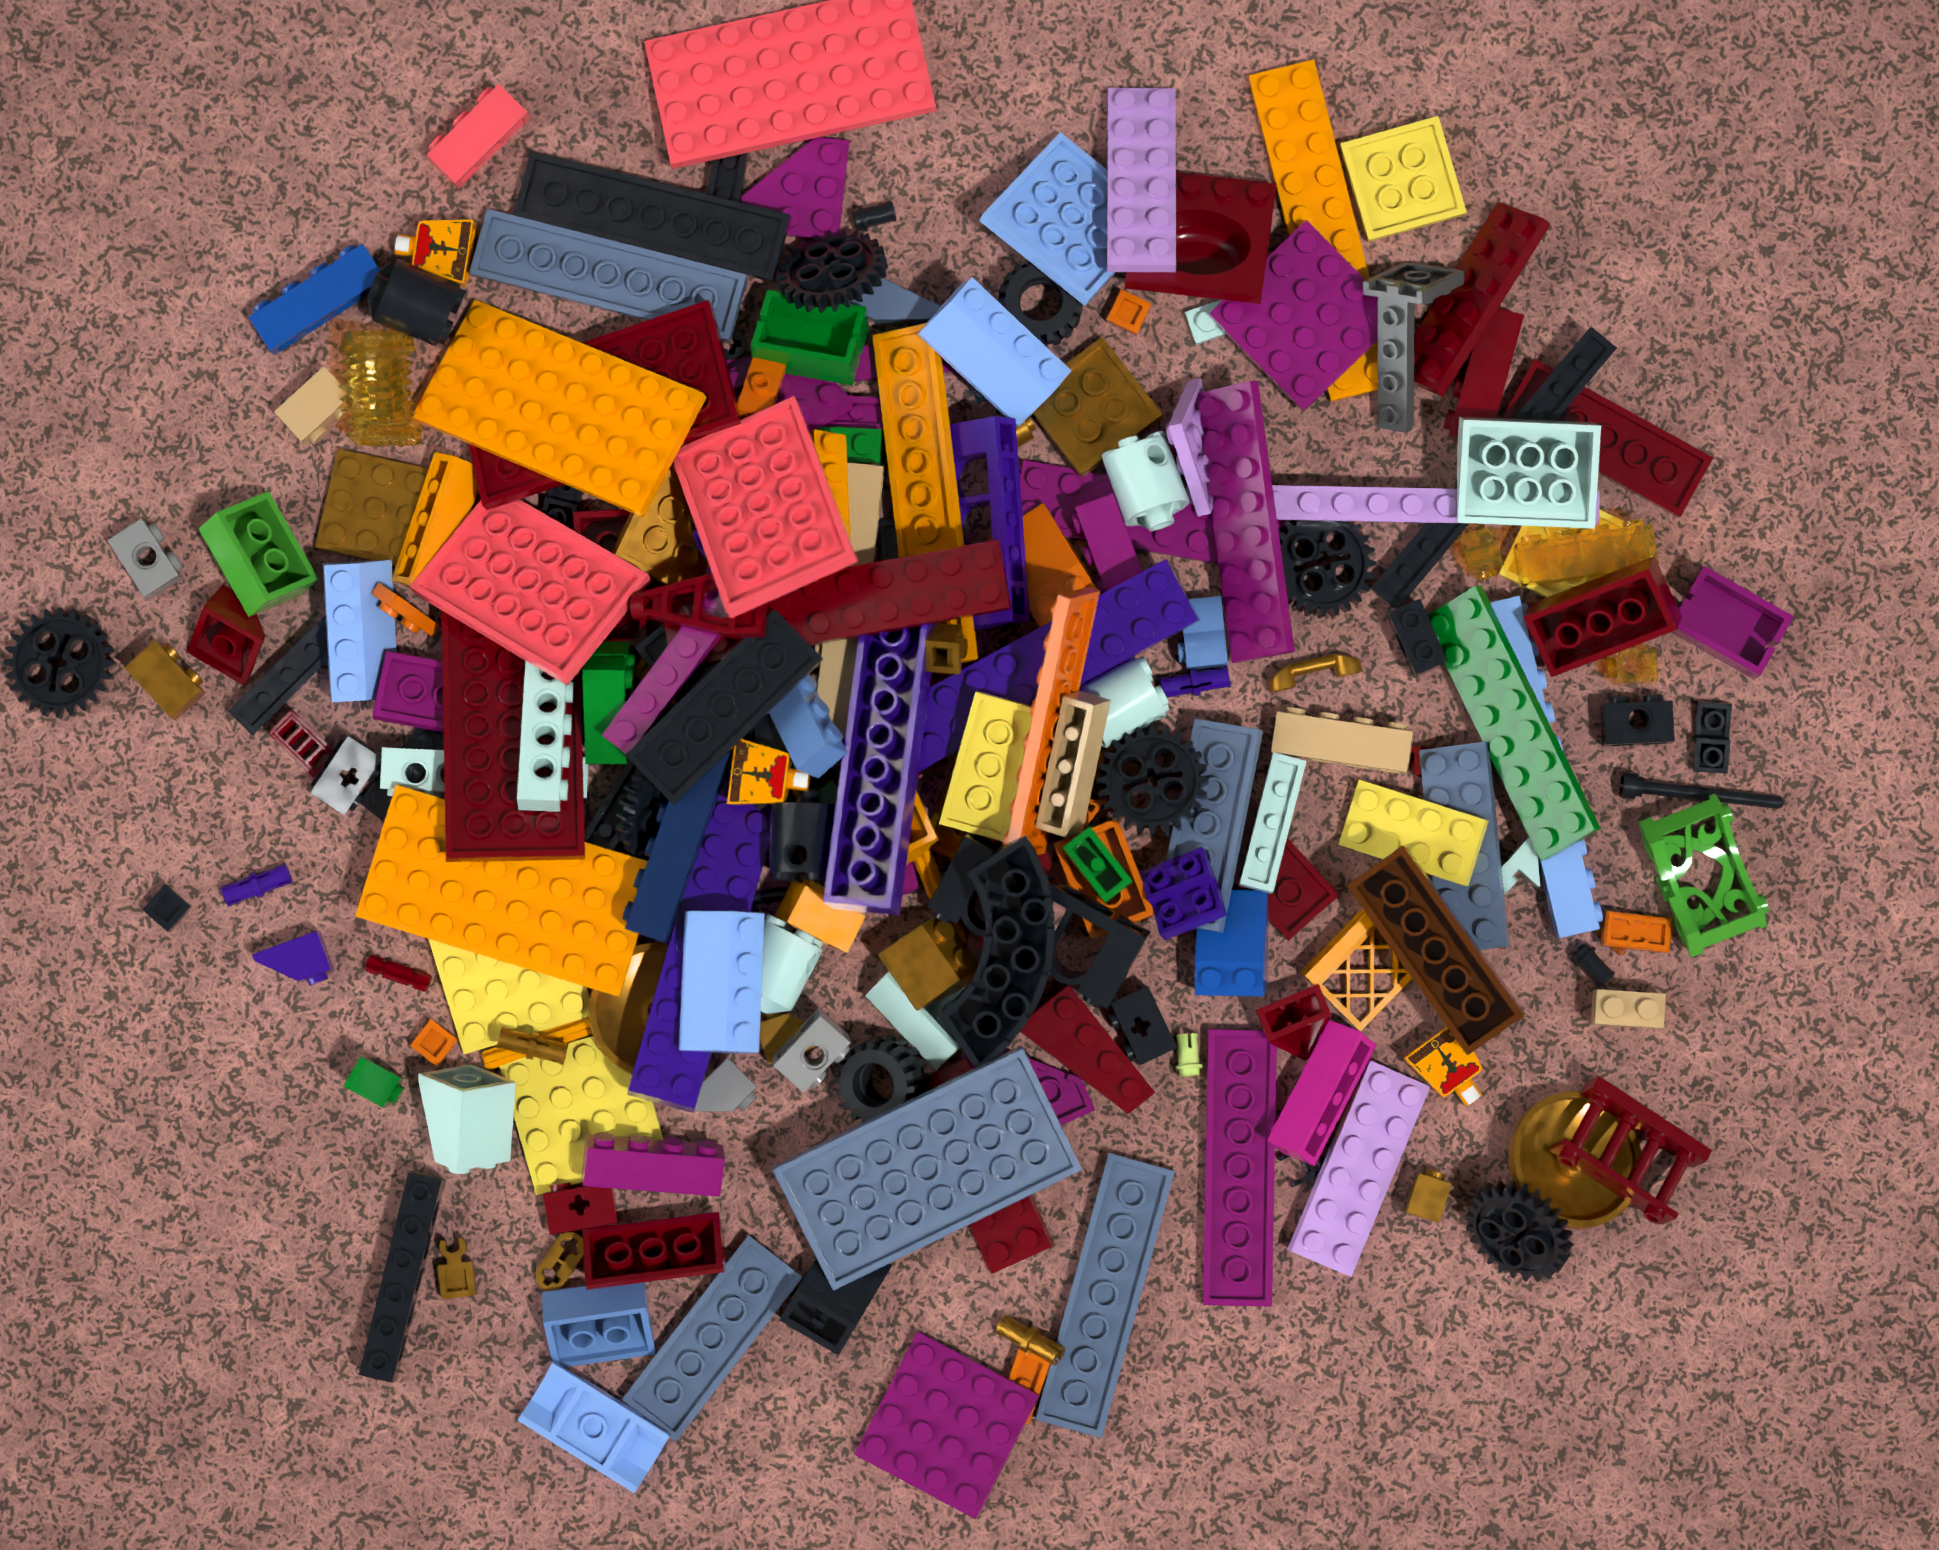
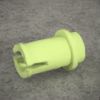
M1196 1033L1176 1035L1179 1065L1175 1066V1069L1179 1070L1180 1077L1199 1076V1069L1203 1068V1065L1199 1064L1198 1034Z

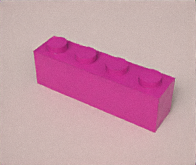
M1329 1020L1323 1033L1319 1036L1318 1043L1309 1060L1305 1063L1302 1074L1293 1091L1289 1094L1285 1107L1277 1122L1273 1125L1267 1142L1283 1154L1315 1166L1377 1045L1362 1032Z

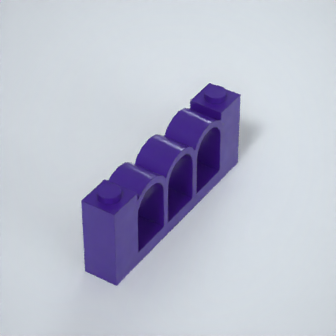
M992 416L950 424L962 530L966 516L971 510L990 505L992 538L1001 542L1011 610L973 616L974 629L976 631L1029 623L1030 612L1016 419ZM987 458L989 493L966 497L960 486V476L963 468L971 461ZM963 531L964 546H966V545H972V544H969L968 541L966 540L965 535H964V531Z

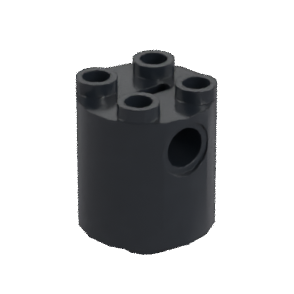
M396 259L376 273L367 300L373 322L436 347L437 344L444 346L454 323L448 320L450 312L457 314L466 290L460 288L461 284Z
M791 790V803H770L769 873H772V879L799 881L800 875H806V880L826 882L836 804L818 803L817 790ZM806 848L808 856L806 861L801 864L799 855Z

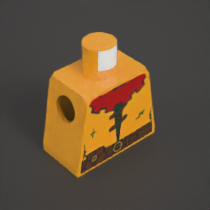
M469 219L419 221L416 237L397 235L395 254L413 257L412 265L461 284L460 288L467 289L477 226L474 220Z
M742 739L734 747L727 804L787 803L789 789L808 791L810 775L791 768L792 759L789 753Z
M1447 1027L1402 1058L1441 1098L1455 1091L1463 1104L1468 1106L1482 1096V1093L1471 1079L1483 1070L1475 1052L1473 1051L1467 1056Z

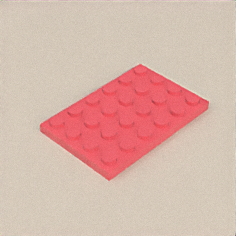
M795 396L742 419L739 425L706 435L679 449L673 464L722 602L730 618L858 562L802 410Z
M480 500L409 587L417 596L568 685L629 610L632 594L634 592H643L652 580L646 572L522 500L490 510H486Z

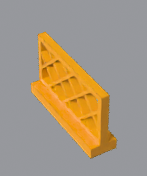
M1363 908L1299 972L1313 986L1319 984L1324 997L1360 1032L1412 979L1405 968H1398V957L1393 950L1392 968L1374 969V949L1391 948L1388 944H1374V930L1376 926ZM1368 938V945H1361ZM1356 949H1368V969H1350V955ZM1345 961V969H1337ZM1350 973H1368V993H1350ZM1374 973H1392L1393 987L1387 993H1374ZM1398 973H1405L1398 981ZM1332 974H1345V993H1331L1323 983ZM1369 997V1011L1359 1021L1350 1012V998ZM1374 997H1382V998L1374 1005ZM1337 998H1345V1006Z

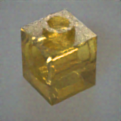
M1489 526L1460 535L1457 538V542L1468 577L1477 576L1479 581L1498 576L1497 569L1504 566V562L1493 527Z
M1656 647L1628 648L1612 654V658H1606L1607 678H1613L1614 686L1655 684L1658 682ZM1626 658L1635 659L1639 663L1640 671L1638 675L1631 676L1625 673L1623 661Z

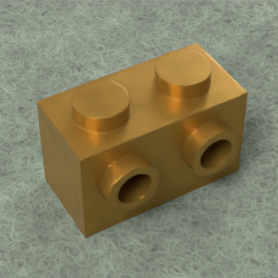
M154 640L124 668L171 719L176 721L205 694L204 690L200 687L204 681L191 667L186 671L177 662L181 656L168 642L162 646L161 643Z

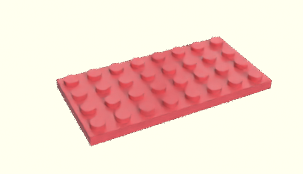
M829 0L644 41L672 169L937 111L912 0Z

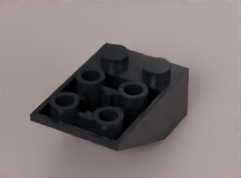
M816 1258L779 1320L839 1356L887 1276L892 1264L889 1263L833 1291Z

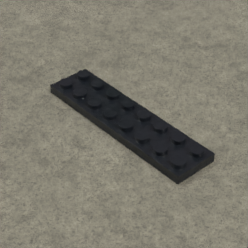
M530 151L513 213L514 216L747 274V276L770 282L775 281L792 218L789 214Z

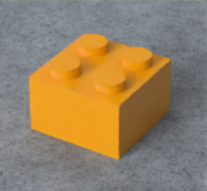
M804 879L802 884L792 881L774 917L795 929L815 937V939L832 948L848 953L866 916L857 911L832 909L823 902L825 887L813 881L810 882Z

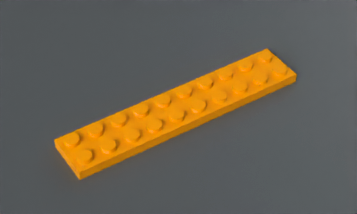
M1315 60L1249 75L1248 79L1274 182L1277 183L1276 190L1288 237L1307 220L1365 280L1369 279ZM1378 341L1327 389L1330 402L1378 391Z
M926 323L872 335L899 558L964 546L942 357L918 335ZM973 616L939 622L962 625V632L964 638H967L968 647L966 657L961 659V663L978 660Z

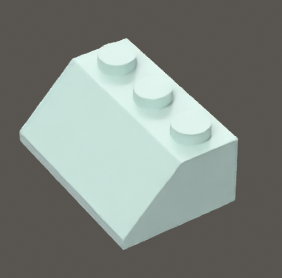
M888 972L865 995L913 1047L917 1048L923 1058L935 1070L961 1048L939 1014L942 1008L963 989L916 1011L893 976Z

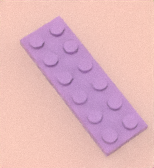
M1108 88L1107 272H1176V88Z
M1371 1060L1368 1061L1352 1092L1287 1250L1352 1277L1430 1086Z

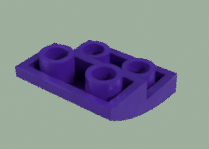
M1203 846L1140 871L1147 901L1153 907L1159 935L1164 940L1227 916L1214 871Z

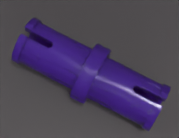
M1227 666L1197 672V669H1190V673L1165 678L1160 677L1161 687L1166 698L1194 693V696H1200L1203 691L1231 687Z
M283 863L259 873L256 871L251 872L249 877L221 886V891L227 906L230 907L256 896L258 899L262 898L269 891L292 884L293 880L287 864Z

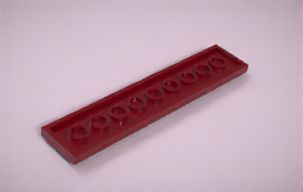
M993 540L846 567L769 601L767 615L775 609L812 646L1011 610L1000 540ZM694 595L673 599L672 612L692 614ZM664 622L667 645H669L682 626ZM721 636L700 666L720 662L744 638Z

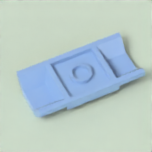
M554 1361L534 1396L518 1418V1421L633 1493L637 1491L671 1435L642 1417L641 1413L588 1380L581 1379Z

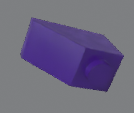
M319 931L252 954L254 961L296 981H308L309 986L328 980L327 973L335 971L324 939Z

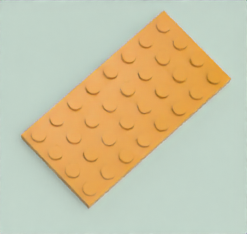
M474 299L417 405L412 418L418 423L644 517L707 397L703 392Z
M396 785L355 917L620 997L639 937L638 933L625 929L627 922L623 921L622 917L628 901L634 902L638 891L637 888L633 887L636 875L640 868H646L648 861L585 842V860L446 862L445 799Z

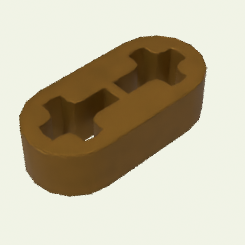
M566 1232L561 1234L536 1271V1281L542 1289L546 1291L561 1289L583 1258V1237L579 1233ZM573 1238H576L578 1240L576 1247L580 1249L577 1255L571 1253L565 1261L562 1260L560 1257L565 1251V1247L561 1245L563 1240L571 1241ZM559 1262L562 1264L557 1272V1276L561 1278L560 1282H551L547 1285L544 1282L546 1276L543 1274V1270L545 1268L551 1270Z

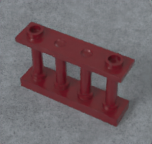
M1600 1076L1586 1082L1580 1092L1582 1096L1588 1099L1590 1104L1571 1141L1563 1139L1553 1144L1549 1151L1557 1155L1558 1161L1563 1165L1578 1169L1641 1210L1643 1216L1648 1221L1664 1225L1675 1220L1679 1213L1667 1206L1677 1185L1686 1168H1694L1707 1162L1712 1150ZM1607 1111L1617 1118L1618 1125L1602 1155L1597 1160L1583 1151L1582 1148L1601 1112ZM1630 1130H1636L1645 1136L1646 1144L1626 1179L1610 1167ZM1663 1148L1674 1155L1673 1159L1675 1161L1656 1197H1653L1641 1189L1639 1185L1658 1149Z

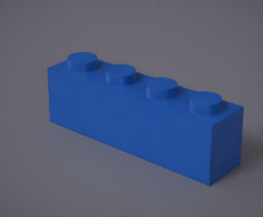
M356 244L345 248L339 253L338 256L340 258L330 265L323 263L310 272V278L302 283L295 281L287 285L281 291L283 295L272 302L270 299H267L253 308L254 313L248 318L274 356L368 296L376 273L380 269L363 244L358 247Z

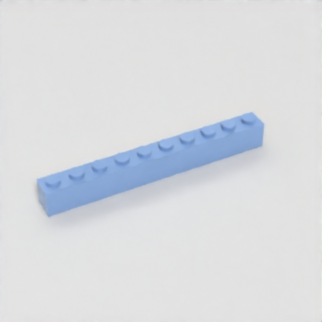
M1520 596L1490 602L1549 724L1555 722L1551 702L1545 703L1542 691L1547 689L1543 669L1537 670L1534 656H1539V650L1533 637H1529L1527 625L1523 618L1528 608L1527 603L1521 604ZM1556 735V738L1562 748L1559 735ZM1584 839L1548 860L1541 861L1538 856L1539 870L1556 939L1600 929L1598 922L1603 921L1600 904L1598 901L1593 902L1590 889L1595 888L1591 868L1585 869L1582 856L1587 855Z

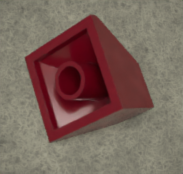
M223 584L203 606L187 653L241 685L246 686L266 636L258 615L248 617L234 590Z

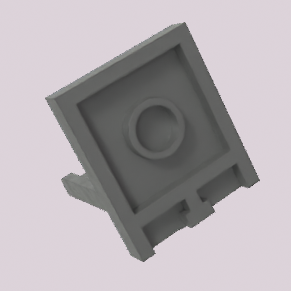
M1405 261L1363 281V295L1378 297V428L1408 433L1413 429L1414 303L1421 305L1429 304L1441 295L1450 294L1451 290L1464 284V271Z

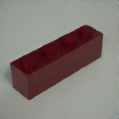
M1498 308L1465 360L1464 365L1467 366L1464 377H1457L1452 393L1453 397L1458 398L1455 410L1448 409L1443 429L1449 430L1447 439L1458 442L1459 417L1497 418L1523 322V314Z

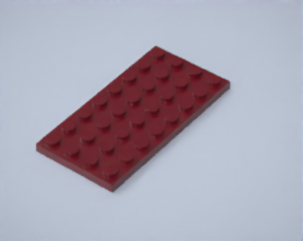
M709 300L582 342L585 345L703 392L707 398L682 445L741 424V417L714 308ZM469 444L482 506L486 510L564 485L561 482Z
M441 610L446 862L585 860L580 670L571 680V682H574L573 703L566 702V714H572L571 735L564 736V747H570L569 768H563L562 780H568L567 800H561L560 812L518 810L517 792L526 660ZM546 672L541 675L546 680L555 679ZM550 702L544 703L539 707L541 711L546 713L552 712L557 708L555 704ZM543 735L538 738L537 742L541 745H549L554 742L555 738L550 735ZM543 767L538 769L535 775L540 778H547L552 775L553 771Z

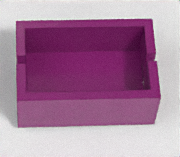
M1703 566L1698 570L1686 591L1685 599L1678 605L1682 619L1678 629L1671 633L1755 680L1761 676L1775 651L1773 647L1780 642L1794 616L1708 567Z

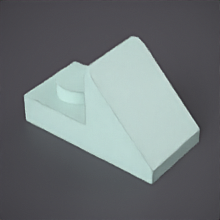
M1529 837L1502 866L1504 895L1518 881L1513 876L1516 872L1522 875L1536 889L1540 887L1538 854Z

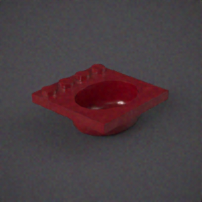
M1176 172V272H1126L1125 289L1261 304L1277 183Z

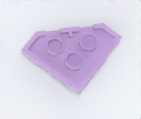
M1201 378L1187 381L1183 393L1180 395L1177 407L1173 411L1171 421L1166 428L1168 441L1171 445H1175L1178 454L1176 457L1178 471L1181 475L1185 476L1187 482L1186 494L1190 505L1194 504L1197 516L1211 514L1214 504V496H1209L1207 482H1210L1205 468L1209 460L1203 453L1201 437L1205 436V433L1201 426V413L1197 408L1196 401L1198 393L1205 392Z

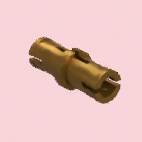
M502 1026L496 1048L524 1054L527 1059L533 1060V1057L563 1065L569 1044L539 1037V1033L532 1032L531 1035Z
M1009 1315L1003 1316V1320L1006 1323L1002 1320L999 1321L996 1334L1020 1346L1022 1352L1026 1354L1031 1352L1053 1366L1058 1364V1360L1061 1361L1065 1353V1346L1042 1335L1040 1329L1036 1327L1029 1328Z

